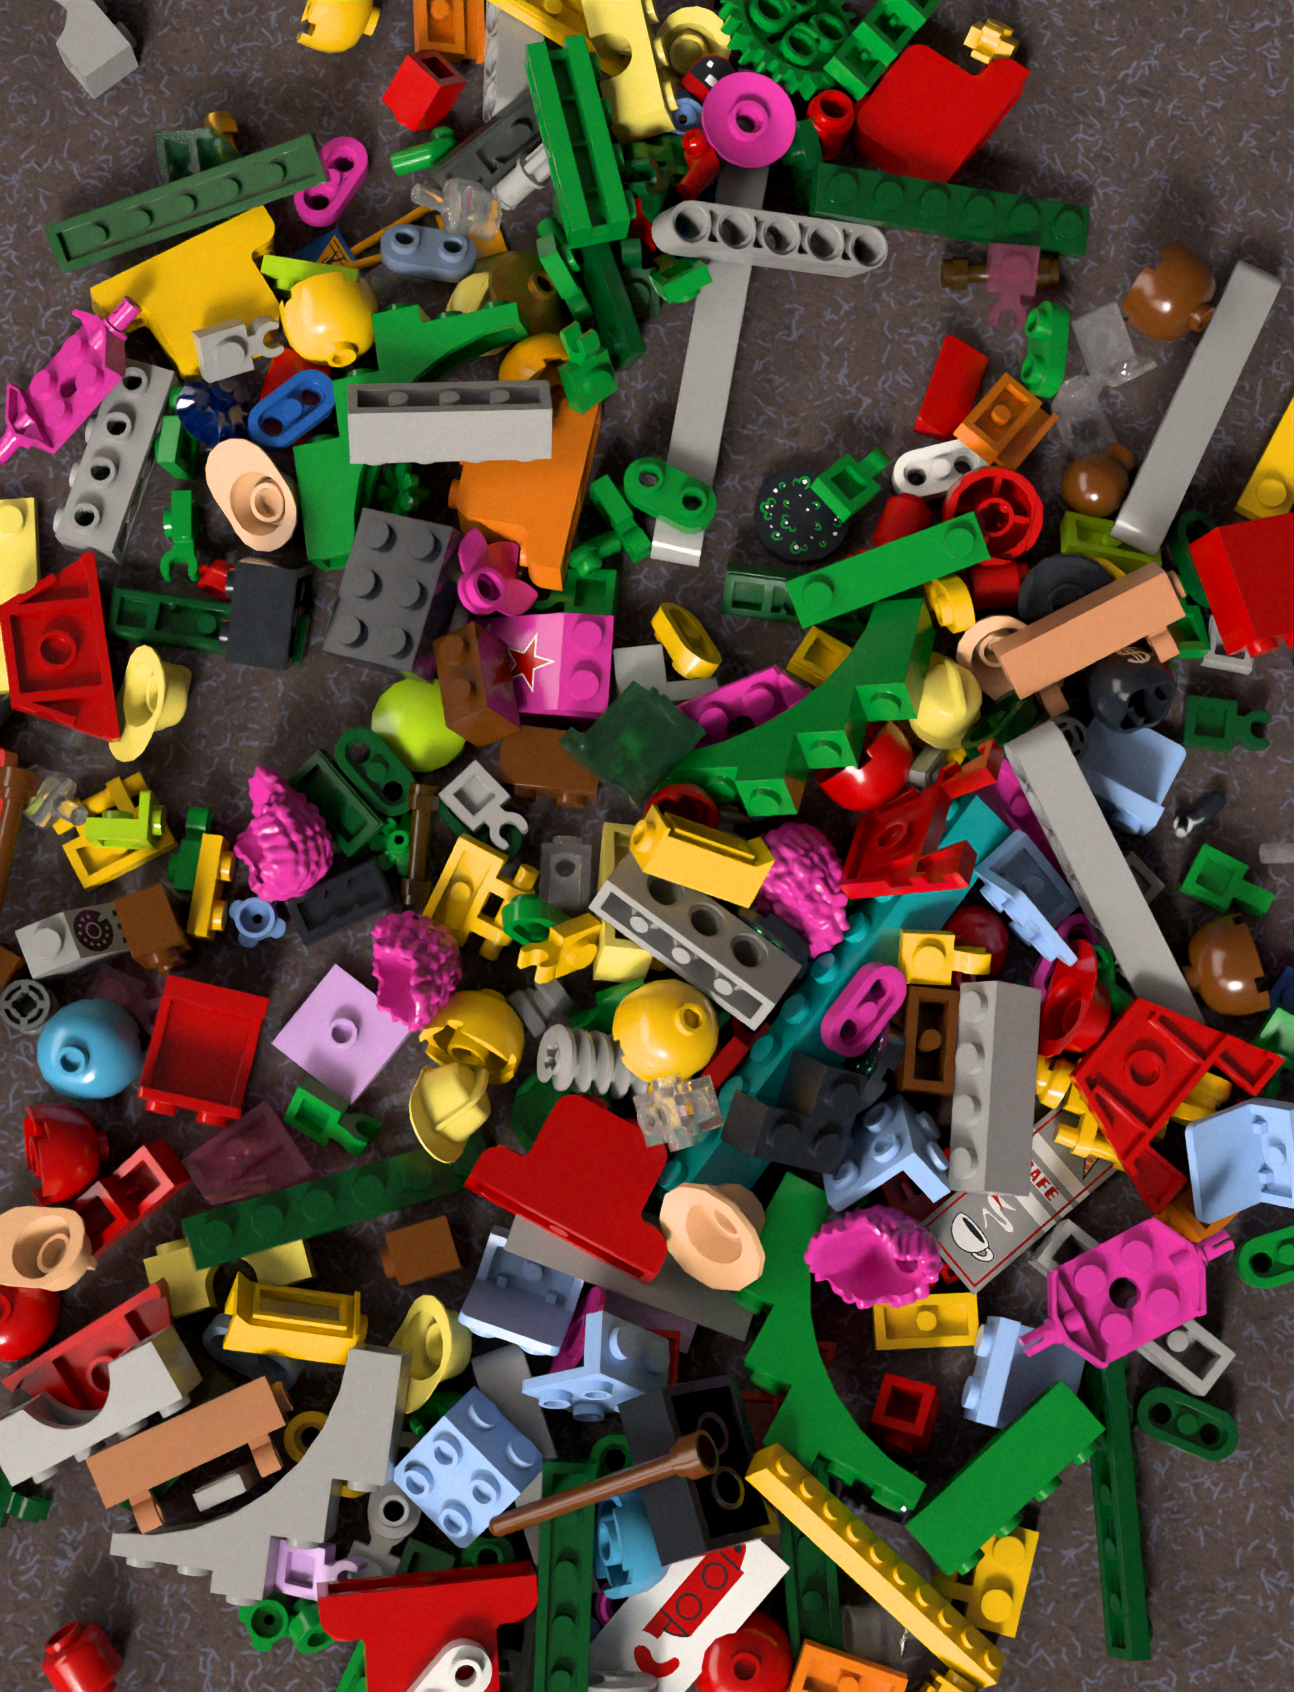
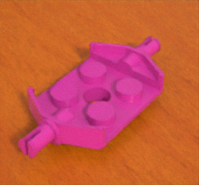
M125 296L114 311L104 318L74 309L72 314L83 323L79 330L64 342L61 350L49 364L33 377L31 384L26 390L12 383L7 385L5 415L7 427L5 434L0 438L1 465H5L20 446L26 449L32 446L55 454L125 376V340L128 337L124 329L142 312L141 306L134 299Z
M775 664L678 704L672 710L669 730L671 740L663 748L664 755L688 752L735 737V735L727 733V727L731 720L738 716H748L751 718L749 728L745 732L759 727L795 706L813 690L811 687L804 688L781 667ZM645 763L638 764V768L640 770V774L643 778V781L645 784H648L643 774Z
M1153 1217L1048 1271V1318L1043 1320L1045 1324L1018 1337L1021 1346H1025L1041 1337L1039 1341L1024 1348V1352L1030 1358L1032 1355L1055 1343H1063L1097 1368L1104 1369L1108 1367V1364L1197 1316L1207 1314L1205 1266L1208 1265L1210 1260L1229 1250H1233L1235 1248L1233 1241L1227 1240L1212 1248L1213 1245L1230 1237L1227 1231L1222 1228L1217 1233L1198 1243L1195 1241L1190 1242ZM1120 1277L1130 1280L1136 1288L1134 1303L1125 1309L1115 1306L1109 1296V1288L1112 1282Z

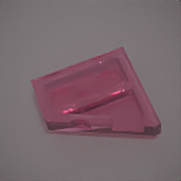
M264 1100L243 1115L240 1120H236L181 1160L201 1194L211 1205L280 1190L319 1178L267 1100Z

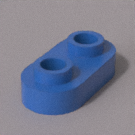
M304 370L295 374L251 410L248 418V434L251 441L267 452H280L290 447L325 420L333 411L335 399L332 380L326 374L317 370ZM306 393H313L319 398L320 402L314 406H309L302 401L301 397ZM269 422H275L280 425L282 431L277 435H269L264 431L263 427Z

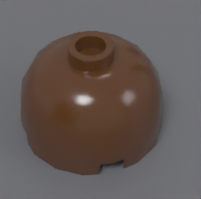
M1177 240L1159 252L1166 259L1155 270L1147 264L1130 288L1122 306V312L1128 316L1122 318L1123 322L1137 333L1151 340L1173 341L1186 336L1192 330L1200 332L1211 321L1215 313L1212 303L1216 295V278L1209 262L1186 242Z
M1240 912L1217 918L1201 927L1193 935L1188 946L1189 963L1180 966L1181 973L1191 993H1199L1204 1004L1210 1010L1219 1015L1231 1017L1250 1015L1270 1008L1268 990L1260 992L1257 983L1264 976L1259 956L1246 922L1241 923L1242 914Z

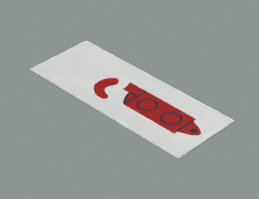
M761 1540L672 1564L667 1575L652 1589L635 1596H630L590 1643L588 1687L604 1682V1676L596 1673V1670L617 1669L647 1672L657 1678V1686L646 1692H685L702 1672L701 1666L705 1650L716 1638L728 1633H735L790 1567Z

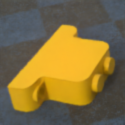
M264 205L246 211L91 287L92 309L96 315L104 318L114 311L125 296L131 297L141 306L142 312L124 329L125 333L134 331L142 326L147 327L152 332L175 372L181 378L188 381L201 380L203 378L192 331L237 317L245 323L246 329H248L253 320L265 315L277 320L280 328V304L259 271L264 254L276 255L273 250L274 222ZM279 328L268 331L264 335L263 343L276 340ZM261 354L253 355V356H252V359H253V358H258V357H260V356H262V355H261Z

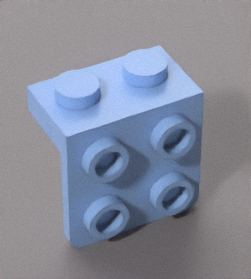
M1094 714L1087 728L1089 735L1088 749L1077 763L1103 816L1110 819V823L1116 828L1132 835L1139 834L1144 837L1156 826L1165 809L1161 804L1186 757V751L1180 744L1149 728H1142L1131 734L1113 732L1101 724Z
M1017 829L974 869L975 873L985 884L980 889V892L999 912L1004 910L1011 917L1012 921L1008 926L1028 947L1033 945L1049 962H1052L1057 957L1071 967L1078 958L1054 929L1080 904L1072 890L1028 835Z
M900 1093L886 1102H881L871 1107L865 1116L853 1123L837 1176L822 1173L828 1204L835 1211H842L902 1170L905 1171L933 1203L951 1192L945 1171L949 1168V1162L938 1145L937 1139L941 1137V1132L933 1118L925 1111L919 1114Z
M1254 1097L1187 1125L1185 1137L1195 1214L1198 1221L1211 1224L1260 1202L1294 1209V1103Z
M494 1225L476 1279L461 1308L458 1321L462 1325L469 1327L473 1333L486 1338L498 1337L518 1344L522 1350L533 1355L556 1356L559 1354L585 1281L505 1251L504 1247L510 1230Z
M603 1310L586 1314L584 1366L525 1379L522 1382V1393L538 1399L539 1405L544 1408L563 1409L573 1413V1419L577 1421L604 1420V1414L619 1412L617 1404L659 1387L668 1386V1368L670 1365L669 1340Z
M987 1316L986 1325L982 1324L975 1340L974 1354L978 1357L974 1374L967 1378L962 1393L961 1405L965 1407L963 1418L1002 1429L1050 1383L1062 1380L1077 1396L1085 1359L1063 1343H1055L1029 1358L1023 1349L1039 1341L1041 1337L1025 1346H1021L1018 1337L1025 1335L1035 1328L1021 1325V1322L1007 1318Z
M474 1386L394 1468L393 1481L456 1546L466 1548L489 1526L490 1519L500 1515L542 1471V1458L545 1457L498 1410L496 1405Z

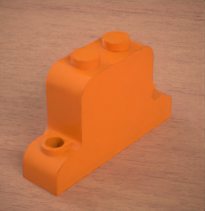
M566 397L560 402L559 407L555 408L552 418L551 459H535L528 462L517 460H488L480 463L459 461V464L463 466L460 480L453 479L451 483L448 506L451 509H457L460 528L465 535L476 527L482 533L486 542H516L519 548H521L520 566L528 567L529 577L538 587L563 591L569 567L568 554L574 546L602 426V403L599 402L581 415L569 408Z

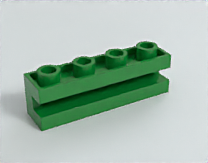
M584 34L565 37L563 49L548 51L545 41L527 44L524 69L569 250L627 238L630 221L636 219V208L631 190H623L619 173H624L623 154L619 143H611L608 127L613 125L612 112L608 98H600L596 82L601 81V69L596 51L588 52Z
M1062 1380L1054 1381L900 1525L914 1541L919 1542L930 1555V1560L943 1574L951 1576L957 1570L961 1575H964L985 1556L980 1547L995 1533L1002 1539L1021 1523L1024 1517L1019 1511L1033 1497L1038 1502H1041L1060 1486L1062 1480L1058 1477V1474L1071 1461L1076 1466H1079L1099 1449L1101 1445L1097 1442L1096 1438L1105 1428Z

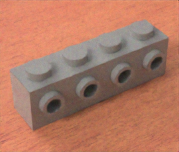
M126 357L125 376L103 399L98 415L92 414L87 423L85 431L87 446L82 460L76 459L71 468L69 485L72 489L67 503L61 504L58 507L53 522V530L56 532L55 537L65 550L81 555L94 551L95 559L119 566L122 564L157 463L155 454L156 437L161 433L164 415L171 416L169 405L171 389L173 386L182 387L175 371Z
M549 380L347 384L350 464L376 466L385 463L408 462L419 464L448 461L480 463L488 460L528 462L535 459H551L552 402Z
M1002 981L960 984L948 1173L950 1190L991 1196L1029 1197L1041 989Z

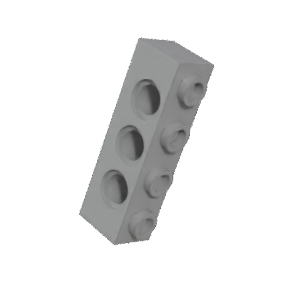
M631 851L628 852L607 878L588 907L754 1031L774 1008L802 967L801 964L703 892L643 872Z
M1070 1219L1061 1220L1055 1224L1027 1262L1047 1278L1048 1271L1098 1246L1099 1243ZM1117 1278L1109 1288L1110 1299L1115 1306L1121 1309L1130 1307L1136 1299L1134 1284L1126 1278ZM1193 1319L1135 1349L1189 1394L1199 1396L1207 1394L1236 1355Z

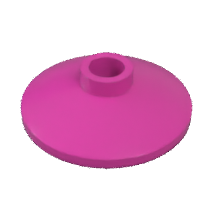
M736 72L727 75L711 88L703 103L701 119L707 141L710 146L714 147L719 156L736 166L760 168L770 165L785 154L794 139L796 116L791 100L776 82L764 75L754 72ZM744 120L748 122L751 132L747 133L741 130L737 125V121Z
M595 1286L590 1289L576 1307L559 1354L552 1358L549 1374L579 1368L584 1364L586 1314L602 1310L606 1311V1292L603 1288Z

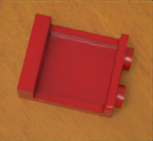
M168 975L165 980L136 1096L138 1099L147 1101L145 1110L169 1116H176L177 1108L198 1112L196 1122L226 1128L228 1119L240 1120L241 1106L256 1044L270 998Z

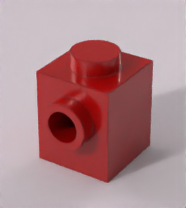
M435 49L407 54L381 100L394 112L396 120L401 125L414 132L438 127L445 120L467 80Z
M885 1372L871 1419L875 1439L877 1442H881V1447L884 1450L904 1457H910L912 1452L927 1455L940 1409L937 1387Z

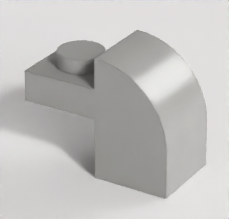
M662 644L613 649V669L619 703L627 716L639 726L664 724L670 730L671 713L674 706L718 688L717 677L667 682Z

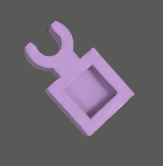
M282 1537L279 1544L275 1591L317 1601L316 1583L348 1579V1571L357 1573L367 1568L368 1561L357 1555L346 1557L340 1561L335 1560L336 1544L319 1543L316 1549H300L288 1546L286 1544L287 1538Z

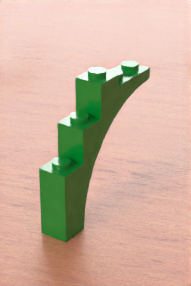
M506 300L492 301L485 304L482 310L468 313L446 311L438 314L435 320H431L419 304L414 305L408 302L389 305L384 312L371 314L379 371L369 368L350 371L346 378L332 380L340 437L330 434L311 437L308 440V444L293 447L309 562L322 571L346 568L363 507L371 509L374 487L382 465L350 464L347 384L442 382L458 368L490 350L531 336L528 318L517 302L511 303Z
M924 598L875 602L866 629L848 657L824 683L795 706L763 725L726 741L688 752L647 757L643 774L652 793L654 794L667 785L684 782L694 783L712 794L716 803L743 802L749 817L798 814L809 769L858 766L868 722L917 719L924 688V679L928 671L935 639V630Z
M787 1171L764 1213L766 1220L759 1238L766 1255L762 1276L740 1291L727 1290L734 1294L733 1302L744 1310L756 1315H760L762 1310L769 1313L744 1361V1371L751 1374L749 1382L762 1391L774 1396L778 1394L779 1390L787 1394L762 1441L761 1450L778 1442L807 1471L811 1472L818 1459L826 1464L823 1471L837 1481L852 1486L854 1480L874 1490L871 1497L884 1507L895 1512H900L902 1507H905L913 1512L926 1484L890 1460L860 1430L835 1393L819 1355L811 1317L809 1265L804 1261L803 1254L808 1249L807 1244L810 1241L811 1235L815 1232H820L822 1224H825L831 1206L828 1204L826 1191Z

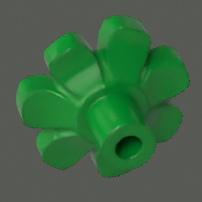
M397 463L396 466L387 465L384 472V479L387 485H378L377 500L385 502L382 507L383 512L408 517L409 512H416L419 505L424 506L429 502V488L419 485L418 475L412 473L411 463Z
M405 813L400 820V824H397L392 817L387 816L386 820L389 824L382 830L384 835H377L370 842V850L382 853L377 859L383 872H389L396 865L398 874L400 876H407L412 814ZM432 832L430 836V843H432V841L434 840ZM429 851L428 864L430 863V861H431V859H432V854H431L430 851Z

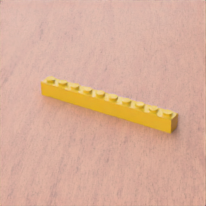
M778 1442L755 1453L744 1477L946 1666L977 1687L976 1690L998 1684L1006 1656Z

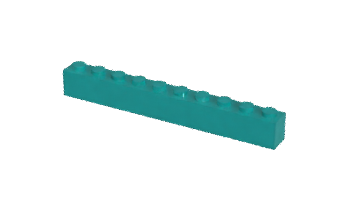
M967 793L952 799L946 819V829L942 833L938 850L967 840L978 854L974 866L975 869L1009 837L1012 830L977 795ZM973 870L969 887L963 889L864 899L856 912L847 918L850 928L843 931V940L833 945L830 951H826L825 954L814 962L808 977L796 993L785 1001L777 1019L765 1035L754 1043L750 1055L734 1077L723 1085L719 1097L703 1119L699 1120L692 1127L689 1138L675 1157L664 1166L651 1192L653 1196L663 1203L665 1194L683 1182L694 1184L708 1183L715 1186L725 1183L740 1184L748 1190L753 1187L771 1161L751 1157L720 1139L735 1090L738 1089L778 1099L794 1050L836 1060L843 1064L847 1057L828 1049L821 1038V1023L827 1011L864 965L870 962H882L897 968L900 929L940 931L979 878ZM877 980L870 988V993H873L877 987ZM846 1021L841 1027L840 1034L843 1033L846 1028Z

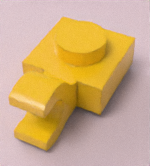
M988 18L985 24L978 21L971 26L964 45L973 48L971 57L988 65L993 58L1013 59L1021 41L1011 36L1014 31L1011 27Z
M586 913L552 926L548 940L530 943L520 949L517 966L523 969L536 965L537 970L534 981L538 984H543L593 964L602 923L590 913Z
M900 929L897 969L903 974L906 984L951 986L952 971L975 975H990L991 953H986V948L954 946L955 935L951 931Z

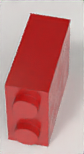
M1293 512L1217 527L1188 545L1227 656L1248 651L1250 658H1255L1277 650L1279 648L1278 644L1286 642L1288 649L1294 648Z

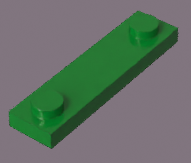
M974 511L789 580L785 582L800 626L804 629L980 563L991 557Z

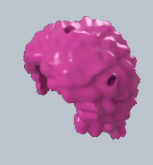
M261 764L255 769L254 776L248 779L250 787L249 796L254 804L251 812L255 818L251 820L246 831L237 836L238 841L233 846V851L236 852V856L239 859L244 860V864L249 865L250 875L248 883L251 890L259 896L260 900L273 902L274 900L286 901L289 898L303 896L308 889L326 875L333 864V838L329 830L326 829V820L319 815L317 805L307 803L306 795L297 793L296 789L290 787L288 781L281 777L275 768H267Z
M787 822L782 824L778 830L771 829L768 833H763L760 836L776 860L753 900L759 906L755 912L765 918L769 913H772L785 920L808 944L811 952L809 957L815 958L818 953L830 951L833 945L841 942L844 937L843 931L850 928L845 910L848 897L838 886L843 872L842 859L837 858L836 848L832 846L831 840L826 838L823 832L815 826H810L807 823Z
M405 911L403 914L390 912L384 917L379 918L370 932L376 939L373 945L375 959L372 962L374 967L372 975L378 978L379 981L376 1007L379 1011L390 1013L393 1022L400 1020L403 1025L408 1026L410 1032H416L417 1030L425 1029L426 1024L438 1012V1007L447 1004L450 996L456 993V985L462 978V970L460 968L462 959L459 955L458 943L448 928L432 922L429 916H421L413 911Z
M875 1204L871 1208L866 1209L855 1207L853 1213H845L844 1219H835L830 1223L822 1224L820 1232H815L811 1235L810 1241L807 1244L808 1249L803 1254L804 1261L809 1265L810 1273H815V1282L828 1280L834 1293L841 1296L847 1304L856 1302L858 1309H867L875 1304H883L884 1302L892 1308H900L901 1306L914 1303L917 1299H926L930 1292L929 1283L939 1280L938 1275L944 1266L941 1260V1246L938 1244V1239L934 1233L928 1232V1229L921 1226L918 1220L912 1219L909 1215H904L903 1211L881 1204Z

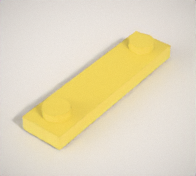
M34 497L0 500L1 605L17 594H24L31 590L41 580L38 503ZM0 626V695L9 693V685Z

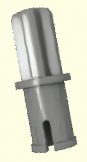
M543 143L531 154L521 155L516 161L517 166L501 181L493 185V197L502 208L514 210L533 190L542 189L547 186L549 182L548 177L551 174Z

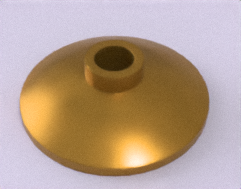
M513 250L502 254L495 260L490 269L488 280L492 301L506 300L511 303L517 302L528 318L531 336L545 332L560 334V331L569 325L571 312L565 299L561 298L544 269L539 256L527 251Z

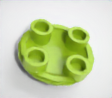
M405 679L393 684L380 696L372 713L371 730L381 737L410 772L429 773L447 766L451 761H455L462 756L465 750L466 739L446 727L438 679H434L433 685Z

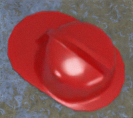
M1077 939L1069 943L1068 947L1078 958L1071 967L1060 959L1055 966L1045 998L1040 1005L1038 1055L1049 1058L1060 1054L1063 1050L1087 1054L1099 1042L1108 1027L1111 1016V998L1107 988L1097 981L1098 961L1095 949L1089 941Z

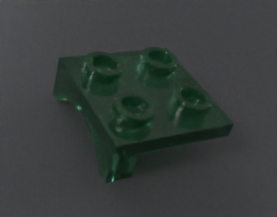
M633 680L583 735L571 727L558 743L571 761L639 808L706 732L701 725L678 711L667 695L664 693L660 695L655 687L647 690Z

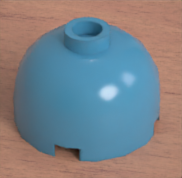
M104 998L78 1000L62 1007L44 1024L37 1040V1062L43 1078L56 1093L72 1101L96 1102L120 1093L136 1079L144 1061V1050L141 1051V1042L138 1037L141 1031L137 1021L124 1007Z
M637 1488L598 1502L597 1516H595L593 1570L597 1579H608L612 1588L603 1591L608 1598L619 1599L649 1591L662 1581L671 1565L661 1566L641 1490Z

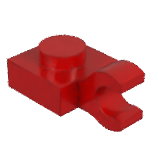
M734 1016L730 1025L732 1039L725 1047L717 1042L715 1052L707 1065L702 1068L704 1073L701 1075L697 1085L714 1097L751 1051L754 1043L765 1035L771 1025L766 1022L758 1032L749 1033L743 1028L742 1022Z

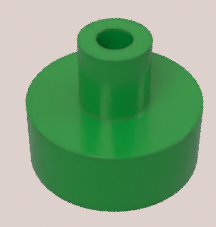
M300 1598L293 1606L297 1616L291 1622L288 1632L300 1653L313 1654L327 1648L335 1640L331 1639V1636L321 1626L318 1604L314 1600Z

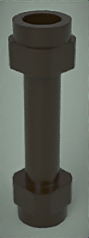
M953 256L952 259H942L941 287L951 288V290H966L968 283H1031L1032 289H1047V287H1057L1059 282L1058 258H1049V256H1034L1031 263H968L967 256Z
M410 782L407 807L412 809L407 876H401L400 903L426 906L431 896L432 879L427 878L432 813L433 811H438L439 784L426 782Z

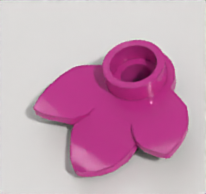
M476 527L468 531L459 544L458 556L462 574L458 579L457 588L461 602L471 613L479 616H486L495 611L509 617L524 613L535 603L538 593L527 583L515 579L519 552L518 544L516 542L498 541L488 545L482 533Z

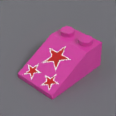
M551 613L467 620V624L474 621L507 644L520 721L608 726L614 616Z

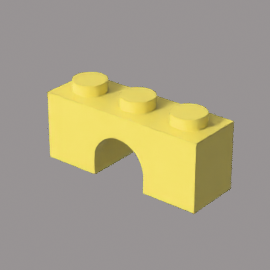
M581 0L589 38L601 60L617 55L632 57L630 64L620 75L599 82L602 97H607L610 103L613 125L610 129L619 145H627L676 130L671 111L679 109V104L672 81H664L662 67L669 66V60L662 37L655 38L652 24L659 22L655 1Z
M186 1239L158 1245L155 1247L157 1256L143 1259L150 1285L163 1277L167 1281L173 1319L217 1307L213 1291V1279L221 1265L195 1272ZM307 1239L241 1258L253 1267L259 1283L291 1286L317 1278Z

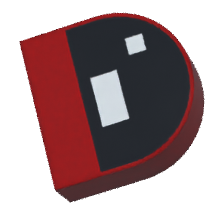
M706 55L698 59L690 67L677 85L688 91L690 96L703 107L704 100L711 88L723 77L735 73V70L724 57Z

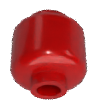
M74 1620L57 1630L45 1642L43 1647L46 1653L41 1660V1667L57 1692H112L116 1688L117 1683L114 1678L122 1666V1658L98 1623L89 1622L82 1624L80 1620Z

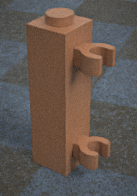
M1153 561L991 644V647L1011 688L1019 699L1022 700L1037 692L1046 712L1049 713L1051 718H1054L1070 710L1056 683L1057 681L1145 637L1150 649L1157 654L1161 663L1180 654L1166 626L1186 616L1179 600L1186 597V594L1175 572L1171 570L1166 573Z
M267 1374L92 1455L85 1460L105 1508L108 1509L129 1499L137 1524L142 1534L167 1522L152 1487L246 1443L249 1444L262 1478L282 1469L284 1463L270 1432L290 1423L286 1413L293 1410L294 1407L282 1380L273 1383L270 1374Z

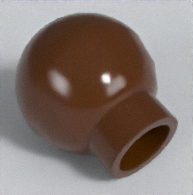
M1111 442L1100 452L1086 453L1071 462L1066 468L1061 481V494L1066 506L1072 512L1105 519L1114 515L1121 509L1129 493V477L1137 470L1135 457L1124 446Z

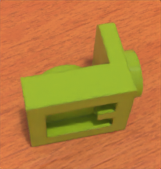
M141 790L138 819H133V814L126 811H103L102 818H86L85 838L95 848L156 850L157 835L163 836L165 833V805H159L158 798L151 790Z

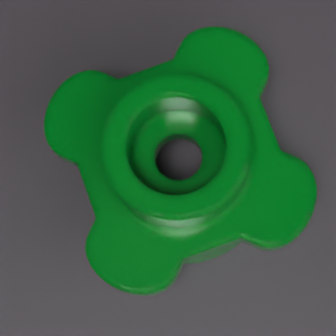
M274 1591L264 1600H258L257 1605L240 1607L238 1613L239 1620L246 1624L247 1631L252 1637L251 1644L257 1651L266 1652L270 1650L273 1643L284 1636L291 1638L288 1629L296 1616L292 1615L286 1603L288 1594ZM271 1614L274 1616L275 1621L273 1624L265 1622L266 1615Z

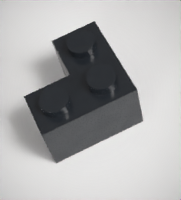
M253 555L236 561V569H229L225 585V596L232 599L230 619H223L219 639L220 648L226 649L225 662L283 671L294 666L299 619L309 609L314 569L312 563L263 555Z
M794 1050L778 1099L738 1089L735 1090L720 1139L751 1157L837 1176L868 1076L836 1060Z

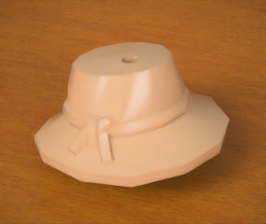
M683 1182L665 1194L659 1217L662 1233L666 1240L668 1251L687 1274L711 1289L740 1291L762 1276L766 1255L759 1238L766 1218L762 1204L753 1192L740 1184L725 1183L715 1186L708 1183L694 1184Z

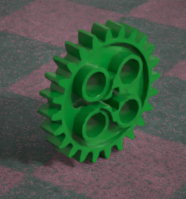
M720 0L723 7L719 11L718 16L725 20L720 29L721 32L733 36L727 45L728 49L741 50L743 53L738 61L740 65L751 63L755 67L754 73L764 74L777 84L784 85L788 97L791 98L797 89L800 91L803 99L809 101L814 93L819 95L825 90L834 89L841 91L844 88L823 67L856 28V26L851 25L856 18V14L844 12L841 9L846 0Z

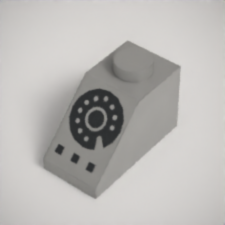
M113 902L63 911L15 931L32 978L45 986L130 952Z

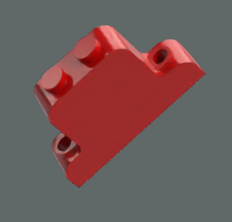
M920 44L910 46L902 53L899 59L895 58L885 68L877 79L880 84L871 95L866 93L854 105L853 109L856 120L853 134L854 148L859 154L889 174L955 185L1023 94L1030 71L1012 59L999 58L992 61L988 66L984 65L979 73L974 76L928 46Z
M572 1094L566 1095L556 1102L526 1155L500 1144L497 1147L485 1150L480 1155L463 1187L503 1209L521 1216L644 1285H648L657 1276L667 1256V1243L662 1231L643 1220L641 1213L666 1164L667 1150L663 1142L654 1136L656 1132L652 1127L637 1119L629 1118L626 1121L609 1112L610 1106L596 1096L583 1094L581 1097Z
M530 1560L316 1583L318 1611L323 1630L335 1641H363L367 1692H406L445 1645L453 1640L462 1638L478 1642L488 1654L492 1666V1676L484 1692H500L497 1628L500 1624L524 1620L535 1609L538 1601L537 1574ZM463 1665L457 1669L455 1677L460 1680L469 1679L474 1673V1668L470 1665Z

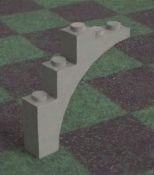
M360 1343L350 1348L341 1388L323 1429L299 1463L271 1490L246 1506L208 1520L176 1525H161L142 1534L138 1524H127L112 1533L110 1555L127 1557V1565L139 1568H155L158 1566V1562L178 1565L177 1572L189 1576H206L212 1570L210 1593L226 1595V1602L233 1605H257L258 1600H264L275 1591L280 1538H287L286 1544L290 1547L316 1549L319 1543H325L336 1534L343 1480H348L347 1488L351 1490L377 1492L379 1491V1485L385 1486L394 1479V1468L398 1464L413 1350Z

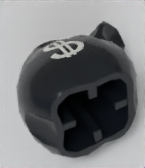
M1146 639L1133 647L1126 646L1086 666L1087 696L1090 707L1098 721L1113 732L1131 734L1142 728L1154 727L1169 712L1171 702L1177 691V672L1169 660L1162 663L1159 661L1157 654L1150 649Z

